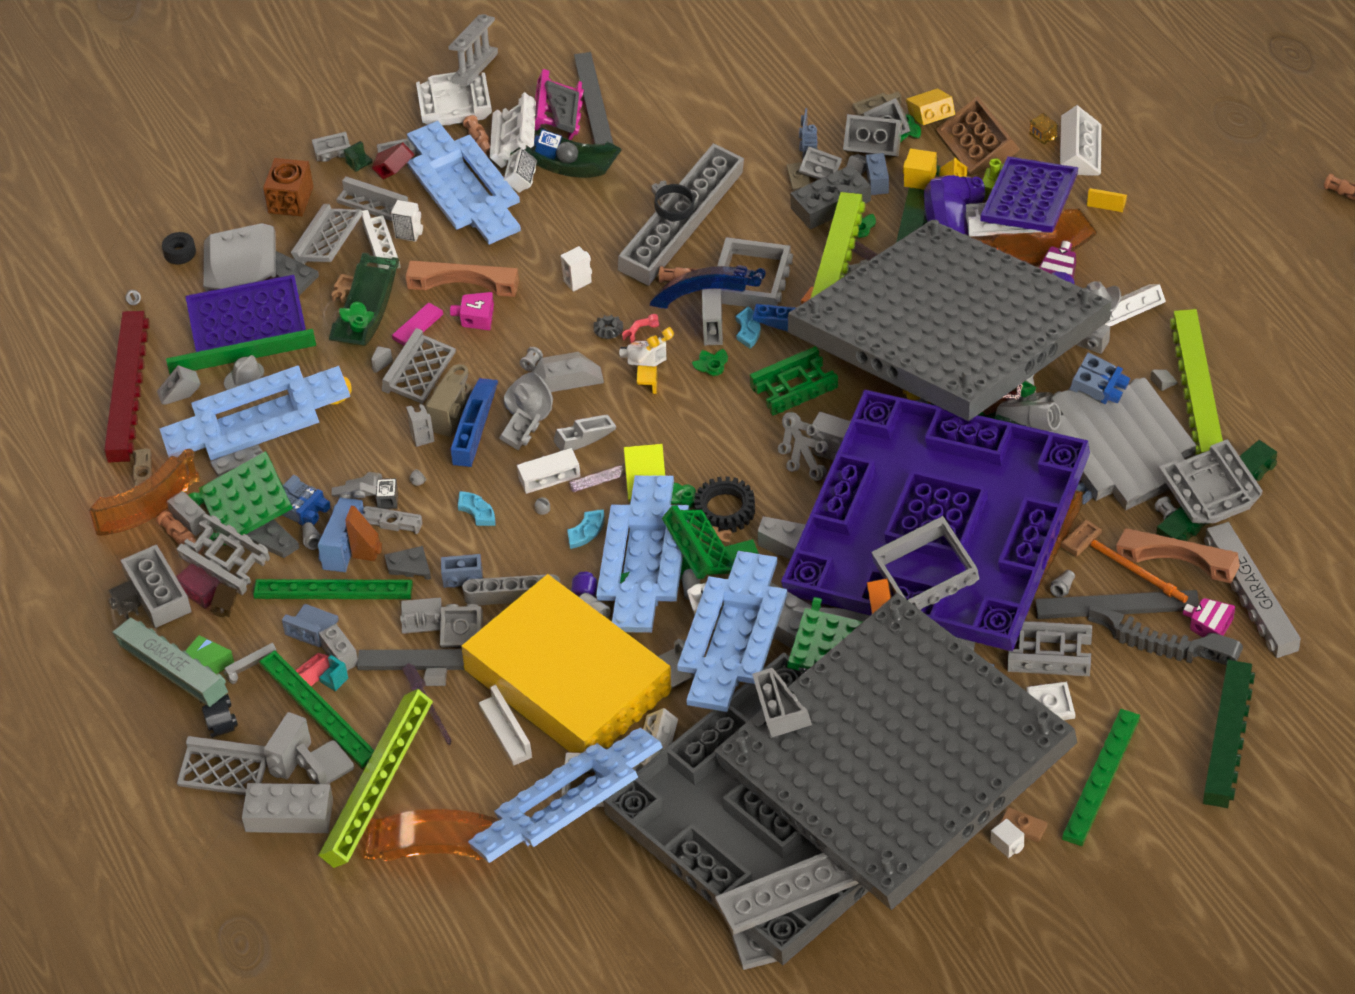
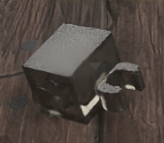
M131 581L109 590L111 598L108 599L112 610L116 609L119 615L124 614L127 620L129 619L128 613L131 611L139 615L138 607L141 606V602Z

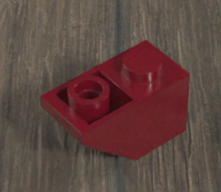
M403 142L377 153L372 169L382 179H386L395 175L414 156V153Z

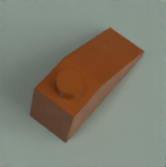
M351 505L345 522L352 558L375 561L377 555L382 551L379 535L359 510Z

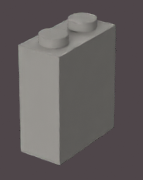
M702 287L704 346L723 345L721 287Z
M288 712L265 746L264 753L269 773L274 777L288 780L298 764L296 756H298L296 747L302 743L307 749L310 746L311 738L306 718Z

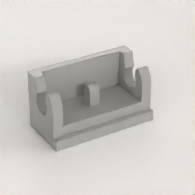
M420 404V412H414L412 406L406 407L410 433L416 447L435 442L431 416L427 414L425 407Z

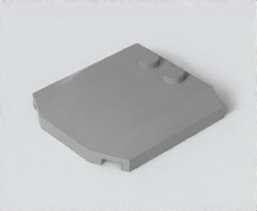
M261 223L210 234L204 241L203 286L205 291L263 281L270 276L272 278L276 277V231L273 226Z
M1228 439L1211 445L1210 450L1179 463L1177 460H1173L1158 468V472L1192 523H1216L1249 510L1262 495L1263 491Z

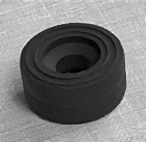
M172 233L165 237L162 242L164 257L171 264H185L191 261L196 254L194 239L188 233Z

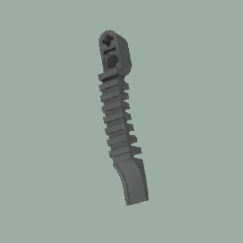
M1090 606L1088 621L1108 628L1113 638L1118 639L1119 643L1124 644L1126 642L1128 646H1137L1141 651L1147 649V652L1151 654L1152 652H1157L1159 656L1164 654L1170 659L1176 657L1178 661L1187 658L1186 662L1192 663L1193 658L1199 656L1227 666L1228 660L1238 661L1243 650V645L1239 641L1216 633H1208L1206 637L1193 641H1188V636L1183 635L1180 644L1177 643L1178 636L1173 635L1171 640L1167 641L1168 635L1163 633L1159 639L1157 638V631H1153L1151 636H1148L1150 628L1147 627L1140 633L1142 623L1137 622L1133 628L1134 617L1129 616L1125 624H1121L1124 618L1123 614L1095 606Z

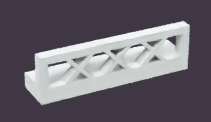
M368 210L362 211L363 226L379 273L401 268L384 216L370 218ZM382 223L379 228L373 227V224ZM379 234L386 236L383 241L377 238ZM383 247L390 248L387 253L381 250ZM387 259L395 261V263L385 264Z
M1149 284L1122 296L1116 310L1110 312V320L1105 325L1112 326L1166 302L1160 284Z
M497 686L490 687L492 697L479 702V707L514 766L532 758L531 745Z
M665 708L648 714L643 730L658 739L663 748L634 766L632 769L636 772L672 744L678 718Z

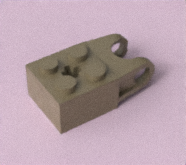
M458 364L452 366L439 386L435 387L431 399L426 402L425 409L427 414L431 416L434 433L451 437L460 422L466 403L471 395V387L466 383L469 372L465 365ZM457 370L464 371V373L461 375L454 374V372Z

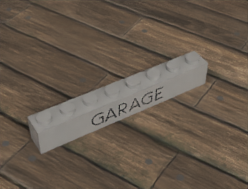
M1226 522L1207 528L1206 537L1204 538L1206 546L1238 552L1240 567L1230 583L1231 588L1234 592H1237L1241 605L1246 607L1250 620L1254 621L1257 625L1260 636L1265 638L1269 651H1272L1276 658L1299 651L1301 638L1230 523Z

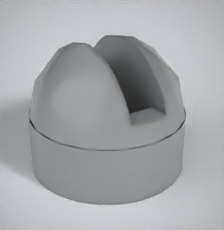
M132 289L126 293L125 298L129 304L136 305L140 302L141 295L137 290ZM131 293H133L136 300H132L130 296Z
M415 469L411 473L409 480L414 486H420L427 479L418 469Z
M538 498L535 502L536 513L544 515L550 511L548 499Z

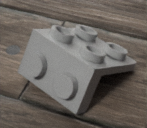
M332 740L311 753L303 743L296 747L298 754L296 760L298 764L305 768L309 778L317 784H330L354 769V763L336 741Z

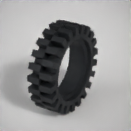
M726 476L725 481H722L721 477H717V482L714 479H710L709 484L705 482L702 484L703 488H698V493L695 494L694 499L695 510H703L710 524L718 527V532L721 529H731L732 533L737 532L736 527L742 530L744 529V524L748 526L750 520H753L755 496L749 485L745 486L743 480L738 484V478L734 477L733 481H730V477ZM724 494L736 496L743 503L738 512L727 516L712 513L707 508V504L715 496Z

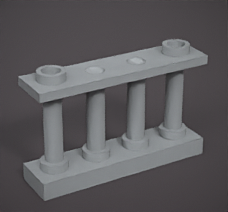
M486 14L478 15L448 46L449 50H454L458 53L459 70L451 77L453 84L468 86L498 54V48L489 45L487 29L495 21V17Z

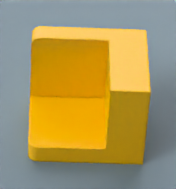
M638 365L637 384L652 385L653 394H657V366Z

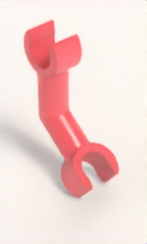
M651 314L646 319L636 320L629 330H625L622 333L623 341L626 337L630 336V342H634L635 333L640 327H658V315Z

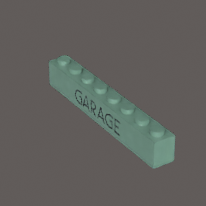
M130 617L113 631L117 642L122 648L207 706L211 707L228 693L225 686L226 681L220 674L216 675L210 667H204L198 659H192L186 651H180L174 643H168L165 637L158 636L152 628H146L141 621L137 622Z

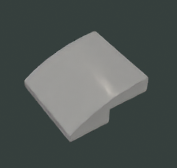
M808 147L799 172L821 179L838 171L842 158Z

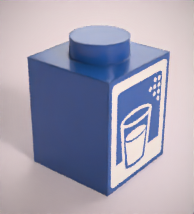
M541 130L540 136L536 135L534 140V146H536L534 153L555 160L556 150L562 136Z

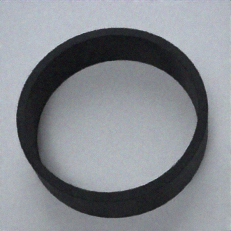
M668 184L656 192L654 208L657 214L666 220L681 221L693 213L695 197L692 191L683 185ZM667 193H680L689 198L692 204L682 212H669L661 208L657 201Z

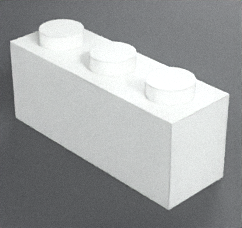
M572 448L517 465L518 478L526 494L581 477L579 463Z

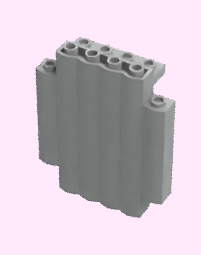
M1146 378L1132 380L1126 390L1116 386V389L1123 392L1119 403L1108 400L1104 404L1101 403V400H1096L1089 394L1079 390L1076 393L1071 391L1070 388L1067 391L1056 392L1052 396L1051 402H1055L1060 408L1061 423L1059 428L1054 430V433L1088 440L1090 455L1080 480L1088 491L1092 492V496L1096 501L1113 493L1126 511L1170 490V488L1158 472L1159 466L1173 460H1177L1179 463L1195 453L1196 444Z

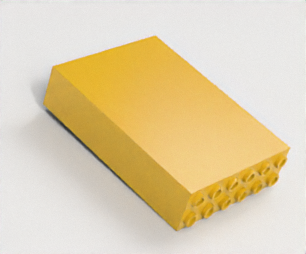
M549 574L544 576L462 645L464 670L488 689L496 685L506 703L570 753H583L589 746L596 743L603 748L610 747L616 738L625 734L633 723L640 721L648 710H652L657 702L663 697H667L671 692L670 665Z

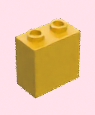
M938 88L906 99L909 115L913 116L915 121L922 125L955 115L952 96Z

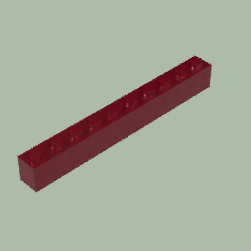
M145 311L122 312L104 448L108 463L130 462L131 454L135 451L133 440L136 439L135 425H138L136 412L140 410L138 397H141L140 383H143L141 371L145 369L143 356H146L145 342H148L147 329L150 328L149 318H146Z

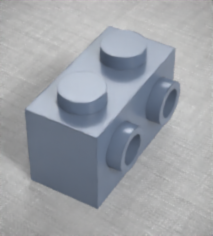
M481 554L441 557V574L444 588L463 586L464 582L470 579H483Z

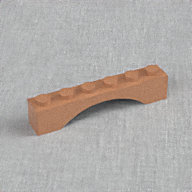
M410 261L406 273L407 288L413 290H428L442 284L464 282L485 287L497 296L515 297L519 284L518 268Z
M1125 528L1116 544L1118 554L1129 561L1141 562L1155 558L1180 559L1200 567L1211 579L1227 583L1232 582L1240 567L1238 552Z

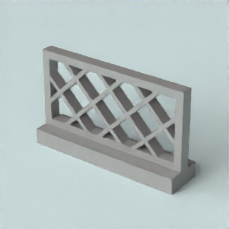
M323 204L291 251L294 259L304 265L307 261L331 262L362 216V210L331 209L329 204ZM328 244L327 247H325V248H323V249H321V250H318L319 248H321V247H323V246H325V245Z
M416 328L384 376L382 391L388 394L390 391H393L423 404L456 353V349L424 336L423 331ZM425 342L431 345L432 348L423 350L422 345ZM446 351L449 352V354L447 356L440 357L438 352ZM435 353L436 358L427 360L426 354ZM422 356L424 361L415 363L413 358ZM439 363L440 368L432 370L430 364ZM426 366L428 371L419 373L417 367ZM414 368L416 374L406 376L405 371ZM431 376L432 381L423 383L421 377ZM418 378L420 384L411 386L409 380ZM404 381L407 385V387L404 388L396 386L397 383ZM422 389L424 393L422 396L414 394L413 390Z
M188 736L186 741L187 750L179 774L178 786L246 795V789L243 787L244 783L251 779L255 783L262 782L267 764L264 753L265 746ZM191 754H199L203 758L193 765L190 762ZM213 757H220L222 762L214 767H211L208 761ZM232 760H240L242 764L232 770L229 767L228 763ZM253 762L261 763L260 768L254 772H251L247 767ZM206 763L210 769L199 775L196 768ZM226 766L230 772L219 778L215 771ZM245 768L249 775L239 781L235 774ZM194 771L197 778L192 781H184L185 775ZM213 773L217 780L211 784H206L203 779ZM231 776L237 781V783L230 787L223 784V781Z

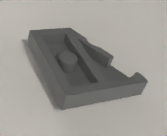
M423 546L385 554L389 574L404 575L406 577L420 575L424 576L427 580L431 579Z

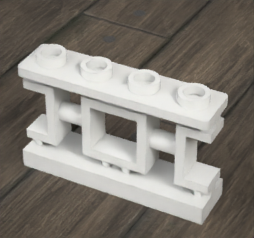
M525 92L519 99L518 105L510 111L505 108L503 113L499 110L493 112L490 158L501 168L507 165L511 152L519 147L524 150L526 145L530 148L534 146L536 102L533 97Z
M986 203L966 204L969 237L1042 232L980 221V215Z

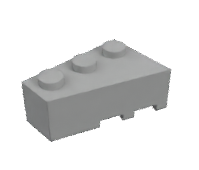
M763 516L758 529V546L791 560L806 524Z
M773 668L752 674L771 738L812 725L807 709L801 705L794 693L792 694Z

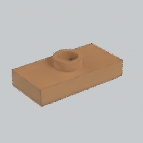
M1085 520L1061 542V547L1077 557L1093 540L1102 534V529Z
M1009 807L1001 820L1003 822L1007 818L1025 834L1024 837L1038 843L1047 828V822Z

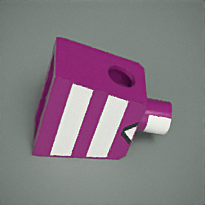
M1062 241L1060 248L1050 247L1039 268L1050 274L1056 271L1066 272L1074 279L1076 253L1070 251L1072 244L1068 241Z

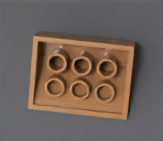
M978 96L936 129L960 162L968 167L967 171L970 175L990 168L989 162L991 159L996 158L1003 163L1008 156L1012 157L1020 150Z

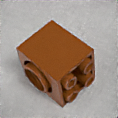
M274 158L263 187L268 213L303 217L314 187L309 161Z

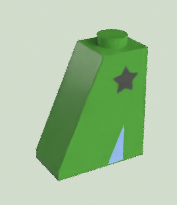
M200 635L186 650L192 659H198L204 667H210L215 674L225 670V667L234 663L231 650Z

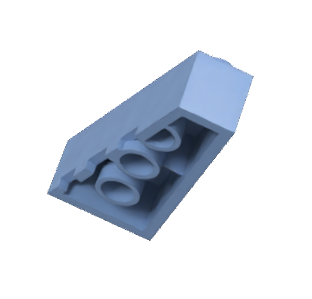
M339 498L334 506L333 513L318 543L319 561L322 563L323 570L346 572L352 553L345 519L351 505L355 506L361 514H364L362 500Z

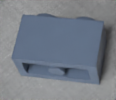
M884 153L866 155V172L868 182L871 185V195L889 193V176Z

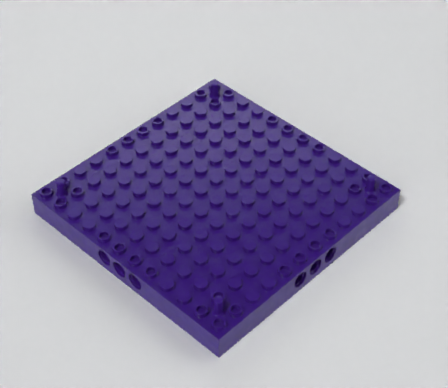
M864 390L781 580L782 587L798 598L813 601L814 597L822 598V604L871 616L872 610L867 582L884 579L874 564L871 552L943 516L977 567L979 580L970 586L958 590L953 595L940 599L935 604L922 608L921 611L957 638L1013 652L1089 458V442L1080 438L979 415L967 421L939 406ZM944 535L885 565L906 600L966 571Z

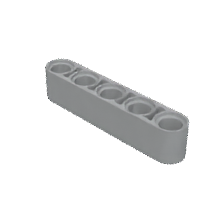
M549 574L551 577H553L560 583V579L558 576ZM546 575L470 579L463 584L464 599L467 604L477 605L513 603Z

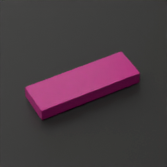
M431 303L426 304L392 334L393 340L405 346L416 328L424 332L443 315V310Z

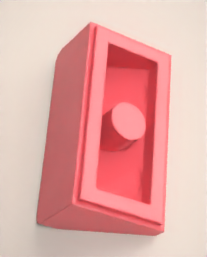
M317 653L295 671L312 686L320 680L319 677L330 667L329 656Z

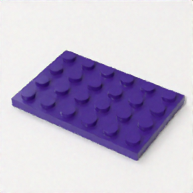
M1008 156L980 215V221L989 224L995 223L1008 227L1014 226L1026 230L1032 229L1053 233L1078 175V167Z
M294 275L185 296L196 352L306 330Z

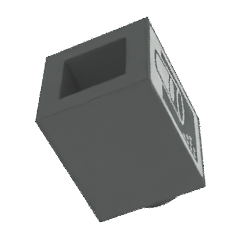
M396 478L377 479L376 500L378 508L398 509Z

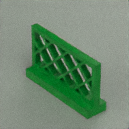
M672 505L664 514L662 520L697 579H704L706 575L730 574L734 562L703 510H680L678 505ZM700 539H702V540H704L705 542L709 543V545L705 544V543L702 542Z

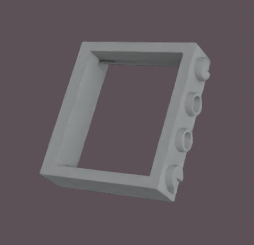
M726 237L711 287H721L722 304L749 306L750 308H755L756 304L777 306L778 302L782 301L781 291H784L786 287L785 277H789V264L792 265L793 263L791 247L788 245ZM733 254L781 260L771 293L723 287Z
M943 516L871 552L874 564L882 577L888 580L893 594L898 593L904 597L885 565L944 535L966 571L909 599L908 601L919 610L930 604H935L940 599L953 595L958 590L970 586L979 580L977 567Z

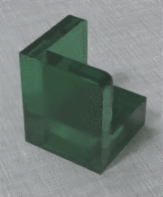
M359 141L344 149L345 161L355 172L372 163V159L364 151L363 142Z

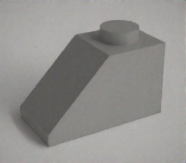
M177 366L157 390L161 403L166 405L191 397L201 383L196 371Z

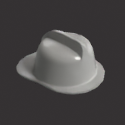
M253 355L242 357L235 362L233 370L226 376L224 386L229 390L258 380L263 376L264 368L261 364L257 363Z

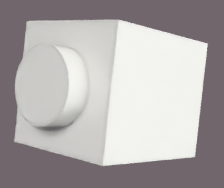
M1006 818L991 830V843L1009 858L1013 854H1018L1023 849L1025 834Z

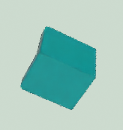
M330 655L328 657L330 667L319 679L320 683L336 691L348 679L346 664Z

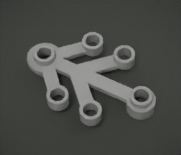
M794 412L786 413L782 418V425L785 428L783 443L778 445V451L781 454L790 453V442L793 434L795 444L792 458L787 462V469L789 471H796L800 468L799 459L802 452L810 467V477L815 481L823 480L827 475V470L823 465H817L809 447L815 448L818 453H823L828 450V444L826 441H817L802 436L799 430H805L809 436H814L819 433V426L801 421L800 417Z

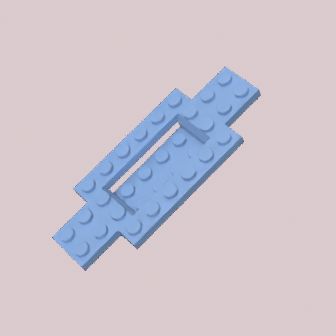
M439 121L407 133V138L420 154V156L407 162L409 169L456 230L470 224L472 228H477L488 244L521 231L519 223L507 209L520 203L519 196L509 183L504 181V177L471 135L454 141ZM463 157L471 166V168L475 171V173L479 176L482 182L486 185L489 191L493 194V196H490L488 194V192L481 185L478 179L470 171V169L464 163Z
M298 365L192 402L195 413L194 417L162 427L160 432L170 460L203 448L207 449L210 460H214L319 423L315 409L351 396L339 366L303 378ZM287 390L289 393L288 395L219 419L215 415Z
M635 475L630 505H611L596 596L598 601H615L612 622L624 632L652 633L658 601H677L683 554L662 520L664 514L672 506L673 476ZM678 505L680 510H689L688 505ZM628 527H629V528H630V532H629V539H628L627 552H626V558H625V565H624V571H623V573H626V572H630V573H629L628 577L625 579V581H624L623 583H620L621 572H622V566H623V560H624V553H625V547H626V540H627V534H628Z
M738 551L728 579L708 577L677 665L678 671L695 674L687 697V705L727 712L735 687L739 685V682L755 684L752 674L763 670L787 597V589L770 586L777 565V557ZM724 601V606L720 614L706 657H704L722 602Z
M640 727L633 730L624 739L615 742L607 750L598 743L589 746L586 751L571 758L562 767L554 769L550 775L536 781L533 786L521 791L509 802L503 803L500 808L494 811L500 820L494 822L491 827L477 833L473 839L469 840L471 848L490 863L520 842L527 846L532 845L535 847L638 778L636 771L632 768L663 748L661 742ZM593 768L594 776L588 777L582 784L570 789L567 794L552 801L543 810L535 812L532 817L524 814Z

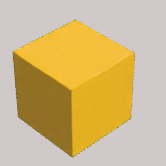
M917 149L909 150L903 165L904 187L924 190L930 180L935 178L937 152Z

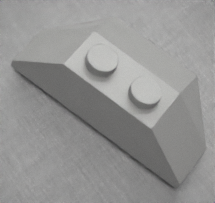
M579 352L541 358L532 371L544 380L551 392L604 383L601 367Z

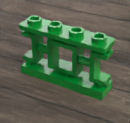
M814 346L751 373L750 388L757 394L764 391L769 394L770 397L766 399V406L768 409L770 408V413L774 416L838 388V375L833 370L825 374L819 368L823 366V357L819 356V350ZM808 368H810V369L812 370V371H810V372H808V373H806V372L804 371V370H806V369H808ZM799 376L803 383L791 388L787 381ZM815 377H817V378L819 379V380H817V381H815V382H813V381L811 380V379H813V378H815ZM776 382L779 384L778 386H775V387H772V385H771V384L776 383ZM785 392L783 396L778 395V393Z

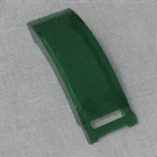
M540 127L538 131H534V140L536 135L540 136L541 130H545L548 132L551 131L543 127ZM562 137L560 144L569 142L578 149V158L573 163L566 164L560 162L557 155L555 160L535 152L536 146L532 148L527 146L524 149L537 160V166L560 175L578 178H591L606 174L622 151L621 148L608 141L604 144H584ZM520 147L517 148L516 150H514L513 152H511V154H513V153H515L516 151H518V150L520 149Z
M362 253L360 263L356 266L352 286L344 308L350 309L351 304L358 301L365 305L367 311L374 312L375 314L362 332L353 331L350 328V324L342 320L339 315L338 319L332 324L329 336L330 341L366 346L377 331L386 310L396 269L399 266V258L392 257L390 259ZM367 264L388 265L389 269L367 266Z

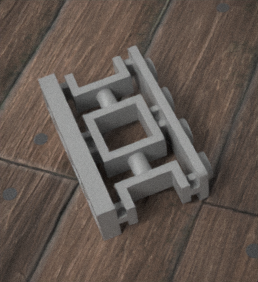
M204 514V520L199 522V527L204 532L198 540L193 543L186 539L184 541L185 544L181 543L176 550L180 558L224 585L237 589V593L243 596L247 591V584L251 583L250 577L245 574L255 562L264 566L265 561L268 562L270 560L268 549L260 543L257 545L252 542L249 536L245 534L240 535L232 526H225L216 516L212 515L210 517ZM212 529L221 533L215 541L209 539L214 533ZM223 543L235 549L227 562L214 556ZM203 545L209 547L205 557L198 554ZM244 548L252 552L246 561L240 558L245 552ZM235 564L240 566L236 573L237 577L229 573Z
M1024 621L1017 641H1020L1019 649H1013V652L1009 651L1008 672L1090 676L1091 653H1081V644L1091 645L1092 625ZM1024 637L1036 638V642L1024 641ZM1065 639L1077 640V644H1065ZM1040 642L1060 643V652L1040 651ZM1023 649L1036 650L1035 654H1023ZM1064 652H1077L1076 657L1064 656Z

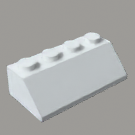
M1076 105L1061 116L1060 164L1078 167V175L1098 176L1101 174V124Z

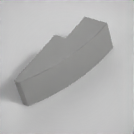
M608 415L575 420L572 427L557 429L553 441L560 451L570 448L576 450L605 437L616 430V425Z

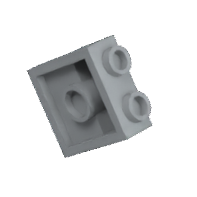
M448 604L446 607H441V648H461L465 642L483 628V610L481 606L467 604L466 607H458L456 604Z

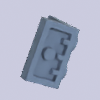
M304 604L296 617L286 614L282 619L285 635L320 648L319 632L335 625L339 618L337 615Z

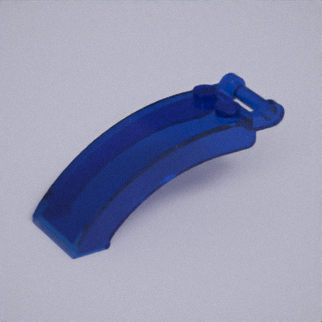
M741 265L736 267L714 266L697 269L685 273L663 286L652 298L649 306L667 309L669 304L677 298L703 289H728L743 292L746 289V285L760 286L762 279L766 276V271L763 268H758L756 271L749 270L746 266Z

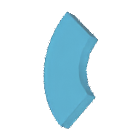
M748 306L736 315V321L741 326V330L736 336L739 342L751 349L760 336V322L753 320L754 310Z
M459 491L458 511L471 514L476 521V526H496L495 514L490 504L476 494Z
M604 510L584 512L582 522L576 527L568 529L570 549L587 544L599 534L604 524Z

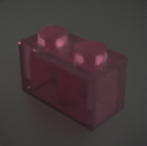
M190 564L176 576L187 597L204 609L211 605L217 585L221 584L216 577L209 576L203 568H198L194 564Z

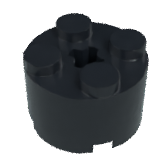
M225 694L211 707L206 704L202 706L208 730H213L214 732L210 734L211 738L235 731L234 727L238 726L235 714H230L229 711L231 701L228 694Z

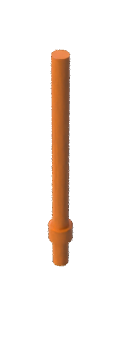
M1097 540L1091 542V547L1162 589L1163 593L1169 597L1173 596L1183 603L1188 600V596L1177 590V587L1173 584L1162 581Z

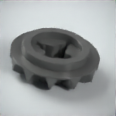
M611 314L609 317H606L604 315L603 318H597V322H594V332L601 338H614L623 331V321H620L619 316L613 317Z

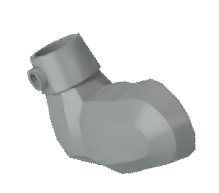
M1038 392L1025 398L1021 395L1014 396L1002 402L997 408L995 417L996 420L1054 433V430H1057L1061 423V411L1058 404L1051 402L1053 393Z

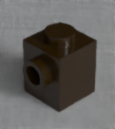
M218 584L211 603L210 612H213L218 617H230L237 596V589Z

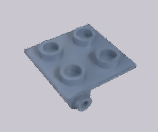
M805 108V114L801 115V126L803 128H799V138L802 139L799 151H803V159L808 147L818 150L817 128L812 124L808 126L807 108Z

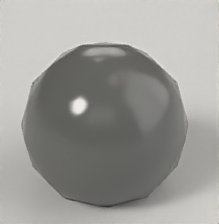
M563 142L557 147V158L564 164L573 163L578 158V149L572 143Z

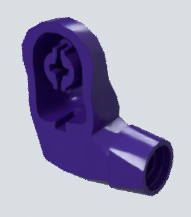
M955 175L931 179L924 188V212L927 222L938 220L940 224L968 236L966 204L983 202L985 198V185L982 179L979 177H959Z

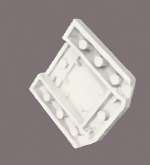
M456 72L430 76L428 81L420 84V81L417 82L422 122L429 125L439 121L441 125L462 123L470 115H475L478 120L485 119L492 113L485 73L481 72L482 76L478 75L468 86L452 83L451 77Z

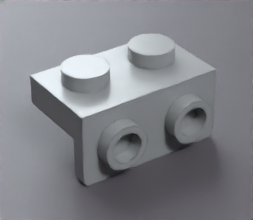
M346 132L312 140L317 161L326 162L334 157L342 158L351 154V145L349 144Z
M518 408L499 439L519 450L522 444L526 446L532 436L529 433L536 431L540 424L537 420L541 415L537 414L533 418Z
M371 475L348 480L343 486L333 487L332 496L356 499L376 495L377 477Z

